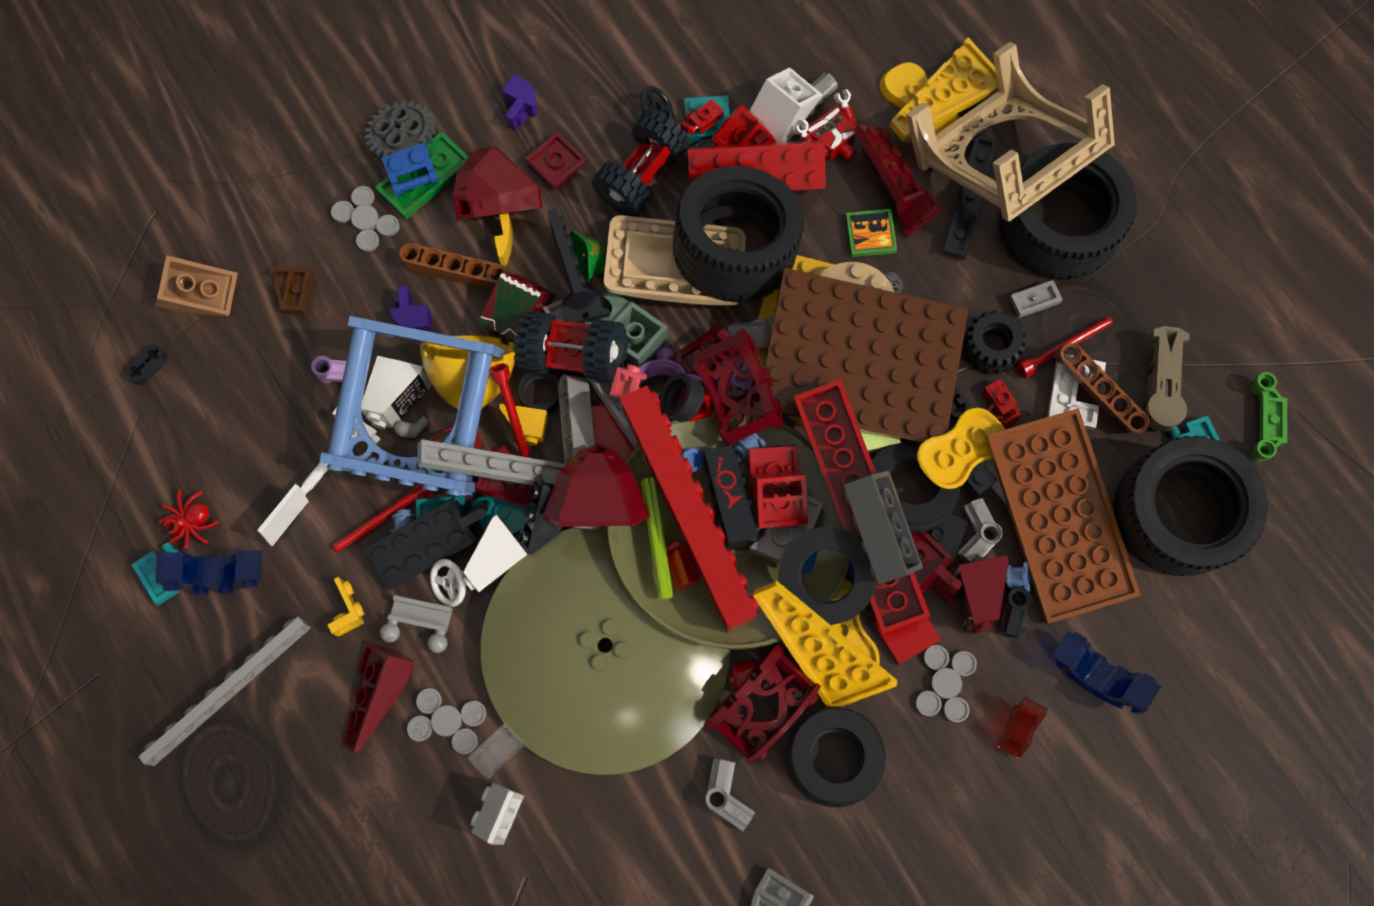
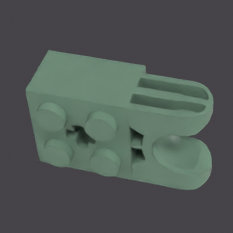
M608 290L603 294L604 306L611 313L610 317L600 320L621 322L627 331L625 336H628V341L626 342L628 351H626L627 359L624 362L640 367L651 361L658 350L669 341L668 327L619 294L609 292ZM588 316L583 317L585 324L592 323Z

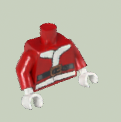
M845 89L843 90L844 100L840 98L839 93H836L834 96V100L841 104L840 108L837 105L809 126L806 120H799L798 124L801 126V130L797 125H794L792 132L796 135L800 134L801 141L822 140L825 142L826 159L833 160L841 154L848 162L857 154L856 150L852 147L856 136L854 132L856 123L851 105L847 103L851 95Z

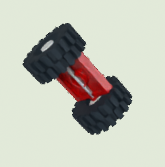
M656 109L645 110L632 127L631 133L634 135L633 138L639 143L631 155L621 166L617 162H605L591 180L594 191L599 193L598 196L604 199L607 205L610 204L612 209L619 210L623 215L626 214L633 217L638 215L651 197L646 185L652 181L654 174L665 163L666 165H675L690 145L689 137L685 136L687 134L685 130H681V126L673 122V118L666 117L665 113L662 112L660 114Z
M527 311V313L522 315L523 319L519 320V327H516L515 332L517 336L514 337L516 346L513 347L516 355L514 358L515 361H518L517 366L521 367L520 369L546 373L550 371V368L584 372L589 379L614 382L617 367H625L624 360L626 361L627 359L625 354L628 351V345H626L628 336H625L627 331L621 322L596 319L591 324L556 320L557 317L550 313Z

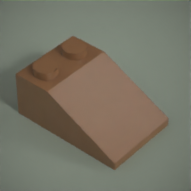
M166 255L155 306L178 312L229 317L238 273Z

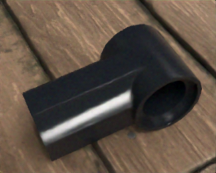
M1017 587L1004 595V605L997 633L1007 637L1019 638L1026 608L1031 602L1030 593L1026 589ZM1013 593L1021 597L1022 603L1020 606L1013 603Z

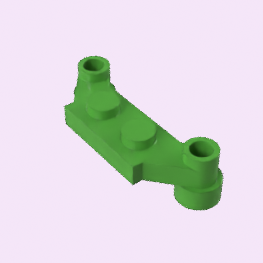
M1269 372L1261 373L1251 385L1252 393L1260 398L1259 443L1254 446L1250 453L1251 459L1255 462L1269 460L1276 454L1279 445L1284 446L1287 444V398H1283L1275 389L1277 379Z

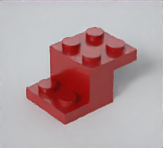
M798 445L748 448L750 497L756 502L758 528L808 524L806 475L799 470Z

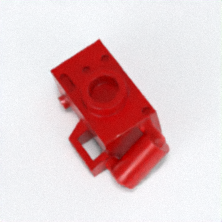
M711 99L698 110L694 109L684 116L686 121L681 122L680 129L685 130L690 135H693L695 132L701 135L724 117V110Z
M1001 379L984 388L982 392L984 398L991 405L987 411L993 414L992 410H994L998 415L996 418L1003 426L1008 428L1021 419V413L1017 409L1019 405Z
M679 539L666 544L669 571L676 590L688 589L698 583L700 580L696 572V564L691 558L689 549H685L683 542Z

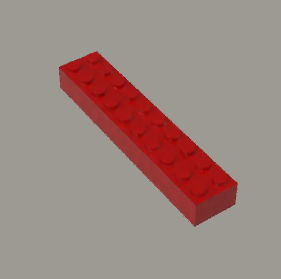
M839 379L793 397L841 527L862 541L861 533L853 522L854 513L851 505L847 503L844 496V484L877 473L842 381ZM914 572L878 584L876 579L875 590L869 602L882 634L931 617Z
M644 386L620 397L622 411L727 632L729 633L756 620L759 606L754 596L749 597L746 592L747 581L743 573H737L735 569L736 558L732 550H726L724 546L726 538L721 527H715L713 523L714 513L710 504H704L702 500V494L704 493L698 480H692V467L687 457L684 459L681 457V444L676 435L671 436L670 434L672 433L670 429L671 424L666 413H660V401L656 392H650L648 386Z

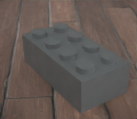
M889 471L869 475L844 484L845 499L851 505L854 513V525L861 533L862 548L869 556L871 562L870 571L872 576L877 579L878 584L907 576L922 569L921 560Z

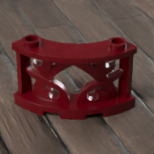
M719 322L683 349L673 353L677 360L675 362L684 369L686 374H695L692 367L686 362V356L697 349L700 351L704 350L703 345L716 336L717 338L711 346L730 338L725 328ZM736 347L724 353L729 357ZM716 356L706 360L711 370L714 364L712 362H719L715 359ZM754 379L750 386L740 387L741 390L739 391L737 386L732 384V392H727V395L734 400L736 399L737 402L746 405L747 394L755 385ZM758 393L754 394L753 401L756 400L758 402ZM711 402V410H715L714 405Z
M745 328L736 331V335L700 352L698 350L693 352L692 369L697 376H700L712 399L719 423L717 427L718 433L730 445H736V441L771 426L776 429L784 425L779 399L773 397V391L770 389V387L774 386L767 366L761 367V361L757 359V355L760 352ZM736 347L729 357L724 353ZM718 355L725 364L712 362L716 365V370L712 371L706 360ZM746 363L749 369L746 373H744L736 366V364L740 368H743V364ZM732 371L741 378L754 379L755 385L747 394L746 405L735 401L727 395L728 382ZM756 393L760 396L761 400L759 402L753 401V396ZM745 414L746 424L734 429L732 423L733 418H737V425H739L743 422ZM753 416H764L753 421Z
M778 644L761 657L759 662L745 677L747 681L740 686L739 690L735 688L717 705L704 723L710 730L715 728L747 758L746 762L749 765L756 759L759 761L763 760L769 753V748L788 730L805 708H810L819 698L817 692L821 685L815 684L784 656V650ZM775 663L788 674L783 679ZM765 679L769 681V686L775 682V685L770 689L764 690L761 688V682ZM791 679H794L805 690L799 698H794L792 695L797 687L785 688V685ZM753 692L759 696H769L778 692L779 707L777 718L768 721H750L753 716V705L748 695ZM788 704L794 706L787 714ZM741 705L748 708L744 719H742L744 712L739 713L737 711V708ZM728 723L737 726V727H738L737 731H736L732 726H730ZM744 729H749L747 734L749 741L753 736L760 738L755 746H752L741 736ZM763 730L772 731L766 736Z

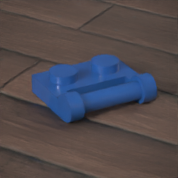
M425 143L381 157L396 197L412 188L430 182L433 184L439 182ZM424 168L428 170V173L398 183L397 178Z

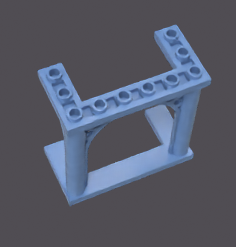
M349 316L348 326L353 327L328 453L321 452L320 462L328 464L327 469L351 470V474L366 476V472L374 473L375 479L390 481V477L398 478L399 484L413 486L414 482L422 483V488L437 491L438 487L447 489V494L457 496L473 495V492H476L475 487L477 484L473 475L448 471L438 473L434 469L426 468L429 472L427 473L424 468H417L418 457H399L390 454L380 448L369 436L363 423L361 405L375 335L389 338L396 336L470 351L456 421L450 435L443 442L474 448L492 358L501 359L504 354L509 352L493 344ZM355 428L360 431V436L351 439L352 435H355ZM365 441L368 444L367 451L361 456L354 455V446L358 442ZM373 452L379 454V459L377 461V458H370L368 460V458L371 456ZM397 459L401 461L400 466L395 465Z

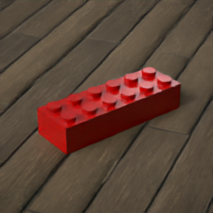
M822 140L687 147L689 184L703 173L719 167L745 166L773 175L780 179L791 191L826 189L825 142Z

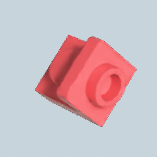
M627 364V367H617L610 395L620 399V397L638 390L641 379H646L647 374L640 372V367Z

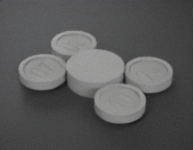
M366 186L357 187L352 192L351 199L357 208L354 209L347 201H339L331 209V215L335 221L339 223L352 221L355 229L360 232L357 235L356 244L364 252L374 251L378 247L380 240L377 233L374 232L376 228L385 237L394 236L400 228L397 218L393 215H384L379 218L376 209L370 206L375 199L374 193Z
M940 645L930 646L924 653V662L928 668L937 672L931 678L932 691H924L918 695L916 708L923 716L931 717L940 711L941 699H949L944 704V715L949 721L960 723L967 719L969 706L964 699L955 696L962 689V679L960 676H970L975 672L977 668L976 658L970 652L961 651L953 656L951 660L952 669L945 668L949 662L947 650Z
M432 688L422 690L416 699L417 707L421 712L433 715L431 720L425 716H416L411 719L407 726L410 738L422 742L427 740L434 730L437 734L444 737L453 736L452 746L456 752L464 755L472 753L478 744L477 735L472 730L461 729L463 722L471 727L481 725L487 715L485 706L478 701H470L463 706L460 713L459 710L452 706L441 707L442 697L437 690Z

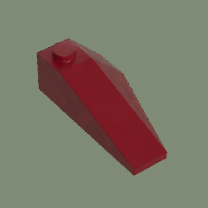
M370 641L367 642L359 663L357 673L362 675L359 688H354L353 692L356 703L355 710L349 713L343 744L353 753L360 751L403 691L409 677L413 673L414 661L409 657Z

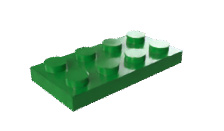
M442 131L433 138L432 142L427 143L429 146L427 151L439 182L434 184L430 182L402 192L403 194L397 197L389 176L375 187L376 191L406 220L454 180L458 170L469 158ZM424 168L397 178L398 183L428 173V170Z

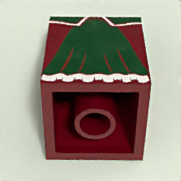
M501 272L479 323L485 325L484 329L496 335L500 333L505 336L504 340L516 345V342H514V337L517 336L515 330L516 327H519V320L523 319L522 315L527 313V311L542 313V307L550 305L556 293L519 274Z
M1007 555L958 565L951 573L962 582V586L956 596V601L965 632L972 631L973 634L987 632L989 628L993 627V623L999 619L1009 561Z

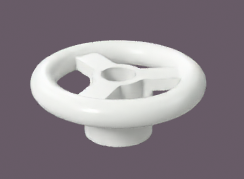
M440 559L434 563L430 572V583L436 598L442 604L454 607L463 601L466 593V583L463 580L465 574L451 560ZM446 566L450 568L447 576H439V569ZM439 585H442L447 590L450 599L444 596Z

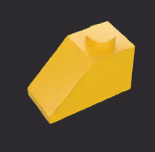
M500 404L499 409L502 416L511 427L505 404ZM515 406L527 445L536 446L537 443L544 444L549 421L547 410Z

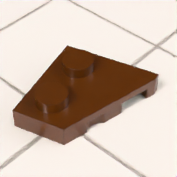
M270 267V274L273 275L275 281V292L279 297L280 310L284 313L306 314L314 271L311 268Z

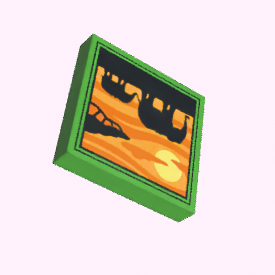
M891 209L846 213L851 257L893 254L897 252Z

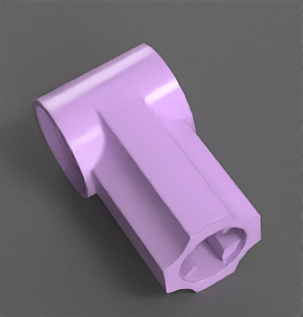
M319 356L313 360L311 368L320 382H342L346 361L331 360L326 356ZM322 367H329V370L327 372H319Z

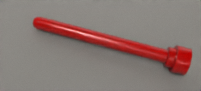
M1106 317L1033 359H1021L1015 363L1018 374L1024 379L1033 375L1035 370H1037V366L1055 357V351L1059 346L1067 343L1078 344L1112 325V318Z
M508 364L494 365L490 368L489 373L491 379L499 385L520 456L531 458L508 384L509 376L511 375Z
M417 483L414 486V490L334 543L332 546L333 551L340 552L396 514L398 510H402L419 497H429L436 491L423 489V484Z

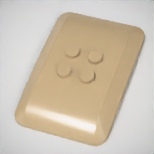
M623 215L616 216L611 220L604 272V287L609 292L638 298L690 304L736 305L739 303L722 301L707 296L695 289L681 275L680 270L676 266L672 249L675 221ZM706 225L703 228L707 236L719 246L732 251L745 252L746 236L741 229L716 225Z

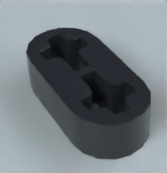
M158 345L148 346L127 367V378L136 385L147 383L165 365L168 358L167 353ZM154 353L159 356L156 360L151 357ZM137 370L142 373L140 377L135 374Z

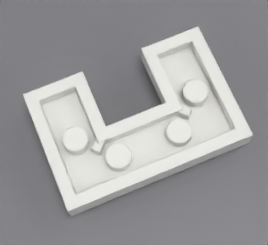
M1064 354L1065 359L1069 361L1073 358L1072 355ZM1056 360L1047 417L1079 408L1085 428L1093 431L1097 424L1099 406L1076 401L1079 383ZM1093 360L1105 372L1106 362ZM1083 365L1080 369L1081 375L1085 378L1088 377L1089 368ZM1100 382L1097 387H1101L1103 382Z

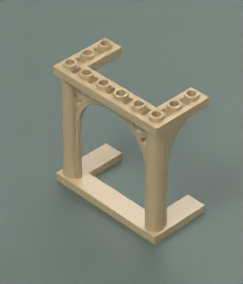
M1012 42L1007 43L993 53L999 91L940 133L935 134L928 104L923 102L906 114L918 168L925 171L931 167L1001 208L1002 218L1008 222L1115 145L1110 87L1102 84L1085 96L1087 119L1045 99L1030 85L1019 67L1017 46ZM1013 119L1036 120L1080 141L1024 183L1022 181L1019 156L1013 150L1008 151L993 162L996 181L972 168L964 157L968 143L976 134L991 125Z

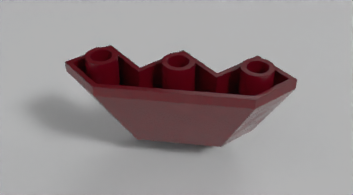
M496 146L475 149L457 172L453 193L456 220L543 208L539 185Z
M600 444L579 450L559 471L543 514V520L553 524L555 527L636 526L641 521L649 519L648 509L632 470L614 449Z

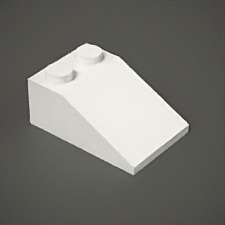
M492 783L491 787L487 786L481 799L484 802L480 812L476 811L471 821V826H473L472 833L490 844L504 845L524 795L496 783Z

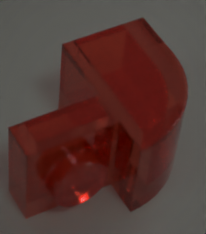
M1024 696L1021 702L1012 709L1001 732L997 748L1021 759L1030 747L1034 732L1046 716L1048 708Z

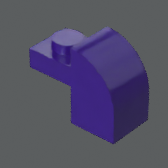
M513 74L502 90L505 103L512 106L505 115L508 127L516 131L526 121L527 114L534 118L536 117L538 104L532 85Z
M398 286V295H395L396 308L390 309L398 326L433 332L432 314L428 305L413 306L412 294L408 286Z

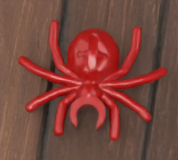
M181 489L178 490L177 494L179 511L169 505L162 504V508L176 514L159 520V524L164 523L163 526L166 528L175 525L174 529L168 532L169 535L175 536L169 540L170 544L178 541L185 533L183 549L187 550L190 538L189 531L199 541L205 544L209 543L207 539L201 537L195 530L210 529L219 524V521L216 520L209 525H204L209 517L208 506L204 503L191 504L195 498L203 494V491L192 495L184 504V510L182 507Z

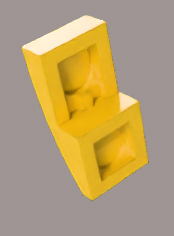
M509 213L500 214L503 235L495 236L498 258L503 266H506L508 263L513 242V231Z

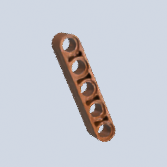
M405 244L399 252L405 268L411 272L493 291L497 283L494 279L500 276L501 272H507V269L501 264L416 244ZM410 256H416L414 259L408 260ZM432 261H438L434 265H429ZM453 266H460L457 270H451ZM475 271H482L479 275H472Z
M1067 343L1056 349L1055 359L1123 430L1128 433H1142L1149 427L1147 415L1079 345ZM1066 348L1071 349L1073 352V358L1070 361L1065 359L1063 354ZM1083 365H1086L1090 371L1086 378L1080 372ZM1100 382H1103L1106 386V391L1103 395L1097 391V385ZM1117 399L1121 400L1123 405L1119 412L1114 408V402ZM1134 416L1139 419V425L1136 429L1131 426V419Z

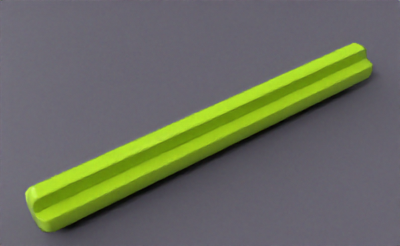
M644 478L641 481L643 499L649 512V519L646 520L657 594L660 600H666L673 597L656 480L655 478Z

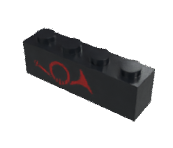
M733 445L704 450L703 467L718 524L726 538L724 540L726 550L753 545L760 535V529L758 528L757 521H753L751 513L753 512V503L751 498H747L746 495L747 481L739 470V466H741L739 453L734 451Z

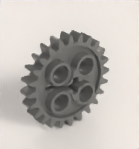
M405 100L402 101L401 105H398L395 101L393 107L387 104L385 111L378 109L379 115H372L374 121L367 122L369 128L364 129L367 134L364 136L366 145L373 156H377L380 161L382 160L381 157L421 143H425L426 148H429L427 142H432L433 138L431 135L436 134L434 129L436 124L431 112L428 111L427 107H423L421 103L415 105L413 100L408 105Z

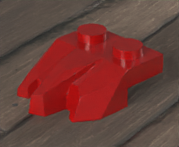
M741 103L712 136V140L719 146L776 142L761 120Z

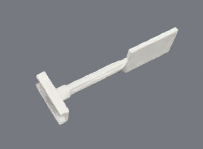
M336 408V409L333 411V413H332L333 416H334V418H335V414H336L337 408ZM364 423L369 436L377 444L380 440L375 435L377 431ZM355 428V435H352L351 439L360 436V431ZM320 462L304 481L301 488L295 484L257 530L270 546L275 544L309 502L306 494L313 489L326 473L328 464Z

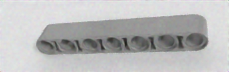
M563 374L559 380L558 392L564 461L566 465L579 450L594 446L595 441L588 379ZM587 526L573 528L597 530L599 527Z

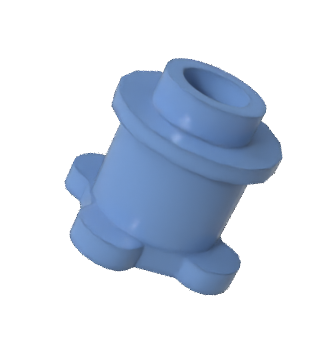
M755 433L736 441L734 451L739 453L740 459L748 461V448L764 447L765 442Z
M398 510L397 514L392 515L394 529L391 532L416 519V515L411 514V510Z
M1024 562V567L1008 565L1005 585H1008L1009 589L1025 587L1027 591H1030L1031 578L1028 562Z

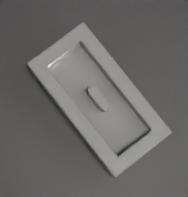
M1053 280L1012 294L1009 298L1018 318L1061 304L1063 300Z

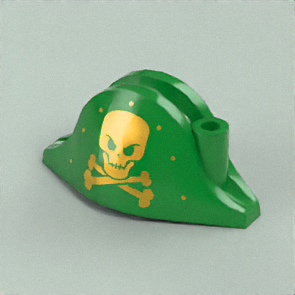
M571 230L569 236L573 245V252L577 256L580 273L583 275L586 283H588L594 274H604L607 248L600 241Z

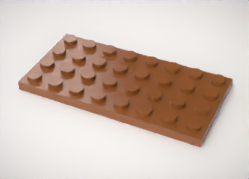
M1079 408L986 435L985 439L1024 560L1028 562L1029 575L1045 624L1141 596Z

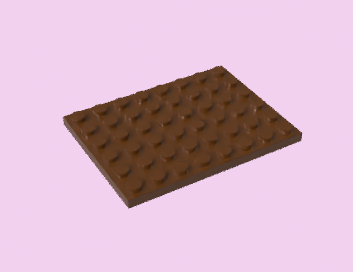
M784 268L764 367L767 366L774 386L770 387L773 391L772 395L774 398L779 399L782 414L801 418L793 396L841 379L860 431L922 444L931 437L944 435L948 432L968 309Z

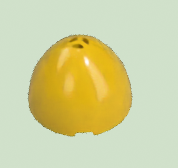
M453 336L493 344L508 351L509 353L504 354L501 359L492 358L490 368L497 364L506 363L508 364L510 374L512 373L515 364L514 356L516 355V352L513 350V347L516 346L514 343L509 342V345L501 343L500 338L488 336ZM426 342L420 345V354L428 380L448 404L458 409L470 351ZM490 373L488 375L482 408L491 403L501 392L499 385L491 379Z

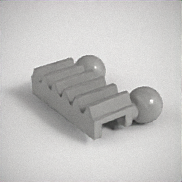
M394 595L391 615H388L387 624L383 625L380 629L381 639L387 643L395 642L400 635L397 624L411 625L435 631V634L431 635L428 639V648L434 653L443 652L448 644L445 633H447L453 609L448 606Z

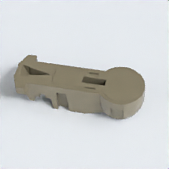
M1163 326L1153 329L1151 332V339H1154L1152 349H1154L1155 354L1148 366V369H1152V373L1148 377V401L1144 405V413L1149 418V427L1156 431H1170L1176 428L1187 415V406L1181 397L1183 343L1189 341L1190 334L1179 327Z

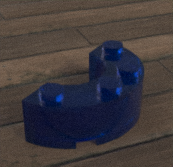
M262 550L236 551L235 554L223 557H198L184 552L157 553L156 583L163 586L164 591L189 590L193 591L194 595H207L209 591H219V594L228 595L234 594L236 589H255L262 581Z
M1067 631L1052 655L1056 666L1059 669H1062L1064 666L1069 671L1067 674L1068 678L1104 702L1119 709H1123L1124 706L1131 707L1130 712L1135 714L1146 713L1162 687L1157 684L1158 681L1149 674L1130 673L1121 666H1113L1107 662L1106 657L1092 649L1086 637L1077 632L1071 633Z

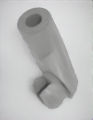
M422 416L415 423L398 421L394 425V430L401 437L416 438L431 423Z

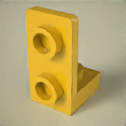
M337 577L334 581L350 612L337 615L333 618V622L328 624L331 633L339 637L364 624L362 615L365 613L358 601L354 602L351 596L354 590L349 581L344 582L340 577Z

